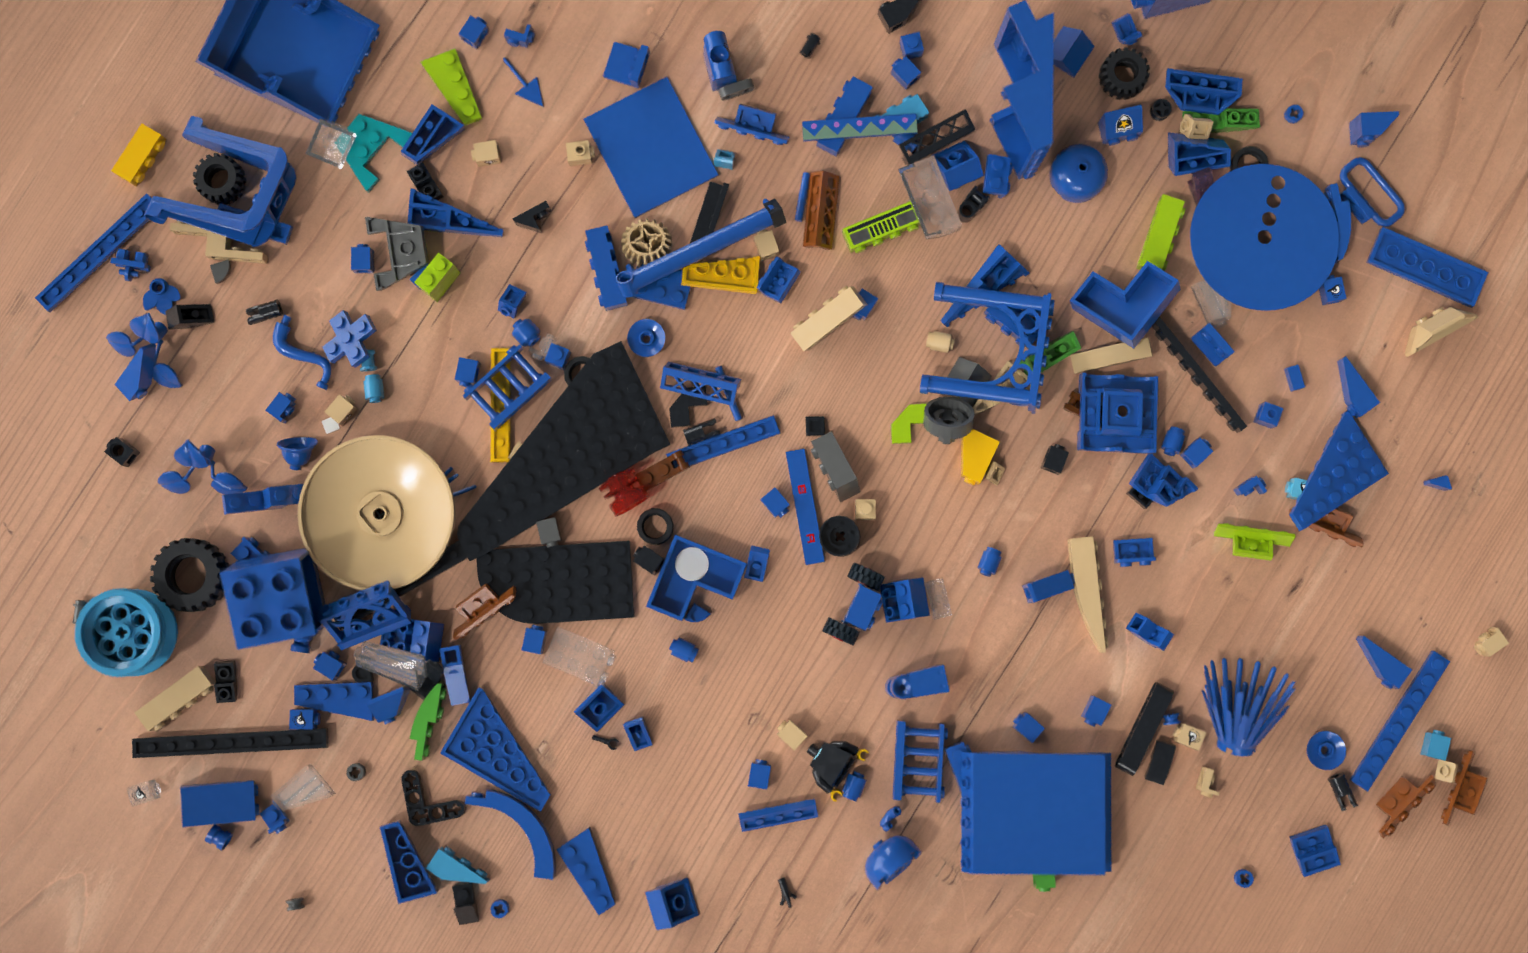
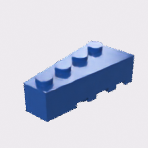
M608 225L586 230L587 241H585L587 252H590L592 259H589L591 269L596 272L597 277H594L596 289L600 288L601 295L598 296L600 306H604L606 311L628 306L627 299L622 296L615 279L620 270Z
M401 820L381 825L380 831L398 904L437 894L438 890Z

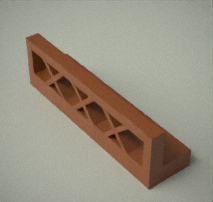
M824 170L810 173L803 247H819L825 250H832L839 175ZM828 178L833 179L831 188L828 185ZM826 197H829L831 201L829 207L826 204ZM825 215H827L829 219L827 226L824 222ZM823 234L827 238L826 244L821 243Z

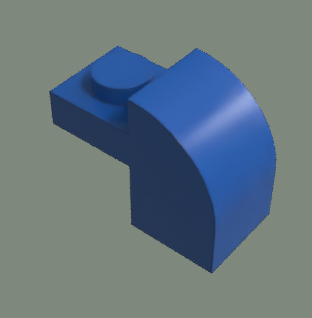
M1138 613L1134 614L1126 627L1129 632L1145 643L1163 651L1174 636L1169 630L1156 625L1149 618Z

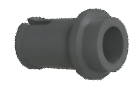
M75 600V604H73L75 606L73 624H76L80 612L88 601Z

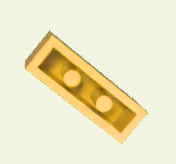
M141 123L111 171L137 187L144 180L148 168L153 166L158 152L164 149L167 139Z

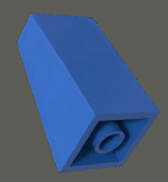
M253 780L181 785L182 827L254 821L256 816L259 815V804H255V796H258V784H254Z

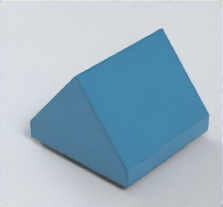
M717 149L714 157V166L732 170L736 153Z

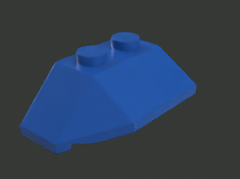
M1167 68L1165 88L1180 110L1219 115L1242 96L1243 78Z

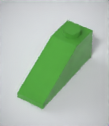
M1074 331L1049 342L1048 349L1044 348L1043 355L1047 356L1046 366L1041 367V373L1081 349ZM1035 355L1028 356L1025 362L1021 361L1020 364L1028 365L1033 371Z

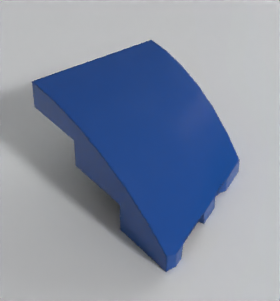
M1147 454L1129 482L1139 493L1163 506H1170L1175 501L1181 500L1186 495L1198 490V487L1187 477L1182 478L1170 465L1164 466L1153 454Z

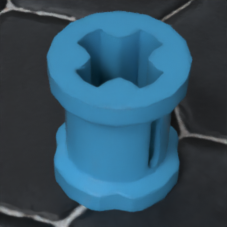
M367 350L370 357L361 364L360 371L377 370L374 360L375 350Z

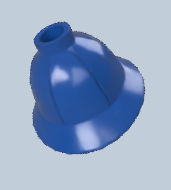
M311 437L288 438L278 441L277 447L281 449L282 456L290 465V469L301 470L302 466L309 461L312 449L318 444V440Z

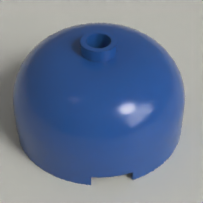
M1074 144L1061 150L1054 158L1049 171L1052 188L1062 196L1061 198L1073 203L1087 202L1097 196L1105 186L1108 177V167L1105 158L1097 149L1086 144Z
M893 836L884 842L880 840L873 846L874 850L866 860V876L875 889L879 890L882 888L883 882L887 885L907 869L913 862L912 860L914 858L917 859L922 854V851L911 839L905 836Z

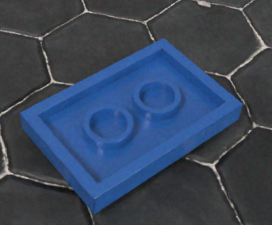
M680 269L640 288L639 292L632 297L685 310L691 286L681 285L682 270Z

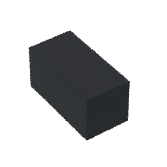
M1133 487L1126 493L1143 509H1147L1153 502Z

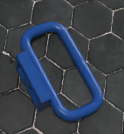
M1362 157L1355 158L1341 169L1340 180L1346 188L1340 194L1341 200H1349L1351 212L1361 224L1372 218L1379 226L1389 227L1404 215V202L1367 159ZM1357 165H1362L1396 204L1397 211L1388 219L1381 218L1348 179V173Z

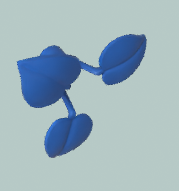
M150 313L135 317L130 321V328L134 334L140 337L136 341L131 342L127 334L117 331L111 332L106 336L109 344L119 354L126 357H131L136 353L134 346L142 340H147L151 344L158 343L152 378L160 385L168 388H180L182 386L177 374L170 366L164 363L157 364L159 351L164 343L162 338L168 332V329L161 322L154 323Z
M189 439L176 449L174 453V458L178 463L191 467L187 474L182 477L176 471H167L158 478V484L173 493L184 494L190 490L191 485L186 480L196 467L207 468L210 465L211 478L214 479L211 482V486L219 493H243L248 488L241 480L230 473L221 472L215 475V461L212 460L215 449L209 445H202L198 449Z

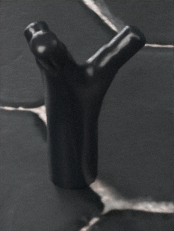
M785 878L779 879L778 883L782 893L780 905L783 906L786 900L788 907L791 908L790 897L796 899L797 896L789 890Z

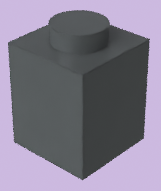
M554 517L536 522L542 545H547L548 548L557 546L558 542L562 541L557 518Z

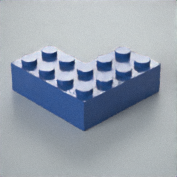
M1147 261L1125 290L1092 271L1070 299V304L1074 311L1134 349L1181 289L1178 279Z
M675 535L646 607L683 621L697 586L733 600L747 563ZM690 547L702 550L709 561L706 574L701 579L688 581L680 577L675 568V560L678 554Z

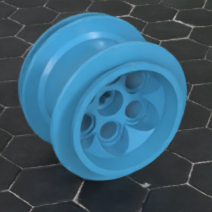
M117 588L105 591L91 599L77 618L75 642L78 652L90 667L104 675L127 677L149 674L160 668L169 659L175 648L178 627L172 609L165 606V602H160L157 598L158 595L146 590ZM123 608L127 612L125 618H122L120 615V612ZM141 615L145 617V622L143 625L139 623V617ZM110 622L112 626L111 629L107 631V627ZM127 630V634L121 635L122 631ZM144 634L148 636V642L146 644H143L142 642V636ZM111 640H112V641L114 642V644H115L113 650H111V648H110V646H109V642H110ZM129 647H131L133 650V654L131 657L127 655V649Z

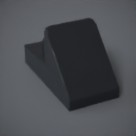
M544 201L512 219L516 226L542 233L535 220L546 218L551 209L548 203Z
M473 883L453 886L455 901L453 910L459 925L479 922Z

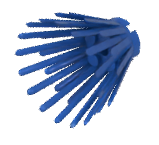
M1239 658L1237 661L1234 706L1232 709V682L1228 680L1227 659H1222V703L1215 663L1211 660L1212 679H1210L1207 666L1204 665L1207 685L1205 684L1206 693L1202 690V694L1218 737L1217 747L1226 752V748L1232 749V755L1251 756L1253 751L1256 752L1257 745L1286 714L1290 706H1286L1277 716L1296 689L1293 688L1295 681L1290 683L1268 716L1289 674L1283 676L1257 720L1277 668L1272 667L1264 687H1258L1251 707L1261 663L1259 661L1255 662L1247 694L1248 683L1243 682L1241 688L1243 659Z

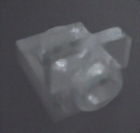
M547 333L546 337L541 339L540 351L529 347L528 351L532 354L531 357L540 361L543 358L545 359L551 343L555 344L556 337Z

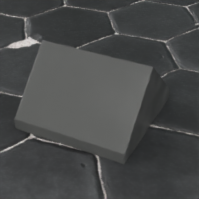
M961 357L957 359L947 378L989 382L992 377L978 363ZM950 395L951 397L966 401L972 407L978 401L975 398Z

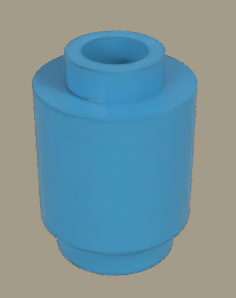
M379 374L365 376L363 381L365 400H369V403L381 402V399L385 398L383 379L380 378Z

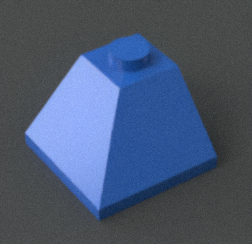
M410 686L398 688L366 702L378 723L384 722L386 725L396 721L395 717L401 714L411 691L409 689Z

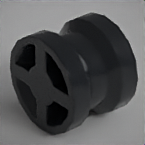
M1166 99L1157 100L1150 109L1151 117L1156 121L1165 120L1172 109L1170 102Z

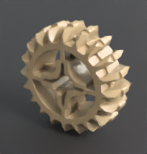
M648 218L645 222L639 219L638 224L632 222L631 227H627L626 232H623V239H621L622 252L625 254V258L630 259L631 264L637 262L638 267L671 253L673 245L668 228L663 227L662 222L657 224L655 219L649 222Z

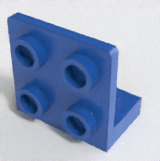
M614 42L603 77L639 89L650 56L649 47L641 45V48L637 49Z

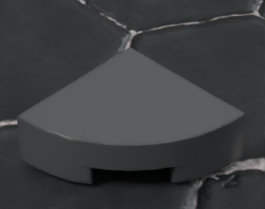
M230 260L210 265L216 284L223 282L231 269Z

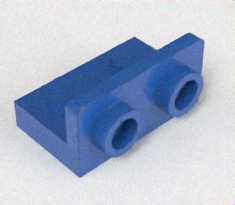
M1210 323L1191 337L1193 343L1214 366L1219 365L1224 359L1235 352Z
M245 536L241 539L242 542L230 553L238 561L270 555L268 551H262L258 547L260 543L255 538Z

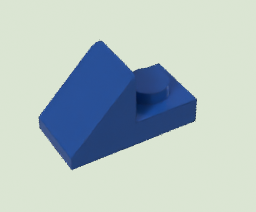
M751 545L744 578L763 582L770 549Z

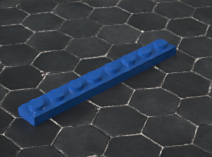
M146 193L43 289L35 299L48 312L54 310L149 221L144 214L152 199L151 196Z
M1435 651L1430 652L1351 776V782L1363 790L1369 791L1449 665V660Z

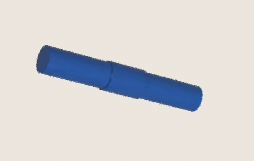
M803 172L795 215V221L802 222L810 180V173Z

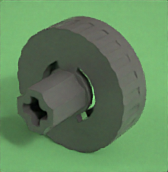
M935 398L925 406L923 424L930 434L938 437V441H941L943 444H950L955 442V439L963 438L971 432L974 423V409L969 403L958 398Z

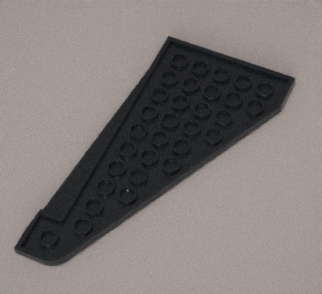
M622 341L600 350L590 357L460 522L457 536L469 562L487 554L535 525L536 522L545 519L654 452L670 445Z

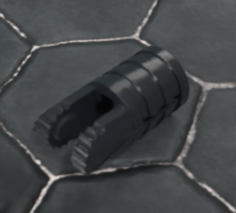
M276 299L246 309V314L251 316L247 319L248 324L254 325L268 319L283 316L279 300Z
M716 419L708 420L686 430L683 429L688 446L720 435V430H714L706 435L703 431V427L712 426L717 423Z
M1344 773L1335 774L1327 779L1335 793L1334 795L1341 811L1346 810V804L1342 799L1346 795H1348L1353 807L1358 806Z

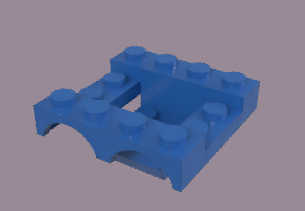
M1079 374L1080 420L1079 431H1077V451L1156 453L1158 376L1131 377L1121 374ZM1101 395H1103L1102 430L1100 431ZM1119 406H1124L1127 409L1125 417L1118 414Z

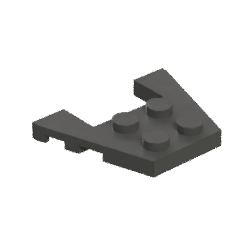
M365 217L368 235L386 232L391 261V271L374 274L376 291L388 288L429 264L423 226Z

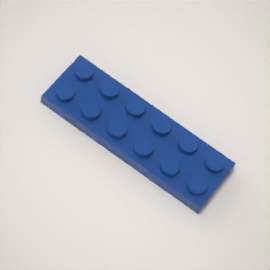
M1385 227L1380 228L1366 261L1368 264L1470 308L1475 306L1488 275V272Z

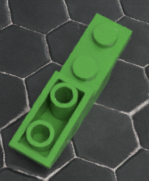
M1227 108L1219 115L1191 111L1182 112L1183 117L1184 114H1189L1193 118L1211 119L1213 125L1210 133L1260 128L1259 109Z
M438 683L429 692L415 717L410 734V739L417 740L414 760L422 761L429 756L430 745H428V739L432 737L433 733L431 722L437 723L439 719L443 718L444 708L441 705L442 699L445 700L447 693L444 683Z

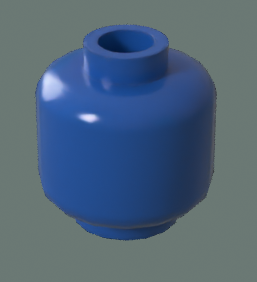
M519 319L514 323L512 336L523 347H532L540 339V329L530 319H524L523 321Z

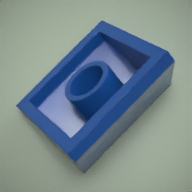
M1063 26L1054 40L1053 65L1075 78L1095 46L1082 30Z
M603 683L574 713L598 732L624 706V703Z

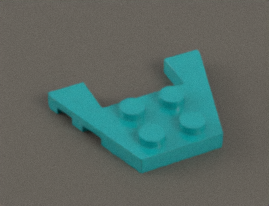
M358 114L335 144L364 189L369 193L379 179L364 167L388 138H391L403 148L412 133Z

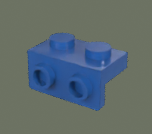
M992 154L987 155L983 193L998 195V198H1003L1009 193L1010 183L1008 179L1013 165L1010 164L1011 158Z
M776 256L770 263L765 275L760 279L757 289L764 296L781 304L801 271Z
M1153 538L1113 540L1114 564L1120 563V567L1132 566L1133 562H1139L1140 566L1151 565V561H1156L1153 551Z

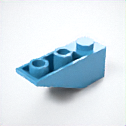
M918 94L913 97L912 95L907 96L902 100L903 103L898 106L892 105L882 115L916 114L917 124L928 118L929 111Z
M449 847L439 848L426 867L428 871L442 880L486 884L490 880L485 871L479 868L477 870L471 867L472 863L463 857L461 859L455 856V851Z

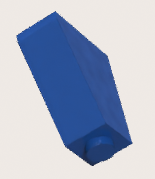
M1069 570L1022 585L1027 602L1034 603L1074 589V575L1069 573Z

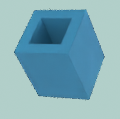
M1433 730V733L1426 732L1420 755L1446 761L1451 738L1445 737V732Z

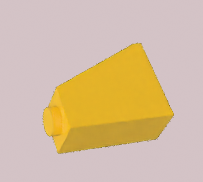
M974 429L967 436L961 438V477L965 478L964 482L973 486L975 483L978 485L981 483L1000 441Z

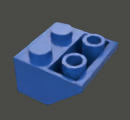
M924 578L881 585L880 590L882 600H884L883 608L886 623L930 616Z

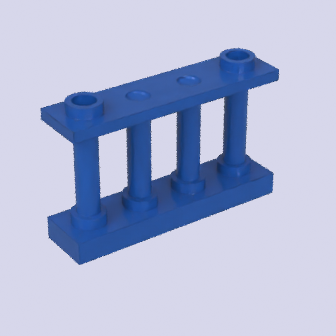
M520 344L517 347L515 345L506 352L508 355L475 385L470 384L464 390L465 394L462 395L466 400L472 397L489 415L491 420L489 425L494 431H497L552 381L546 372L543 375L539 374L520 354L523 350ZM515 359L533 378L532 381L534 383L529 388L524 386L506 367L511 360ZM499 371L519 391L518 394L520 396L515 400H510L492 380ZM485 384L505 404V409L501 413L495 412L477 392Z
M905 721L896 722L893 800H901L905 794L935 796L936 803H940L941 798H944L945 788L941 786L943 745L944 740H947L948 728H944L945 724L939 723V729L909 728ZM908 735L938 737V749L908 747V745H904L905 737H908ZM907 755L937 757V768L907 767V765L903 764L904 757H907ZM906 774L936 776V788L906 786V784H902L903 776H906Z

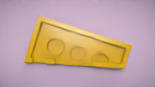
M760 256L746 259L738 258L729 261L720 260L712 263L690 264L682 268L681 285L756 294Z

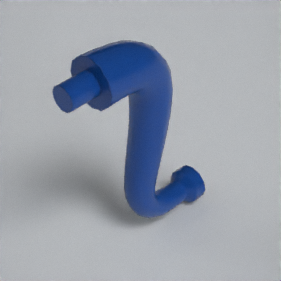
M284 315L281 323L276 322L273 331V344L276 350L288 358L321 366L323 368V376L316 386L327 390V383L332 373L330 363L321 355L296 348L287 342V336L291 329L288 327L291 317Z

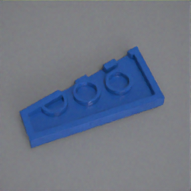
M373 682L294 685V705L374 721V716L366 704L367 701L373 699Z
M589 827L556 850L597 914L601 915L616 903Z

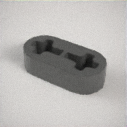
M745 79L720 88L718 92L721 100H728L749 93L755 87L752 79Z

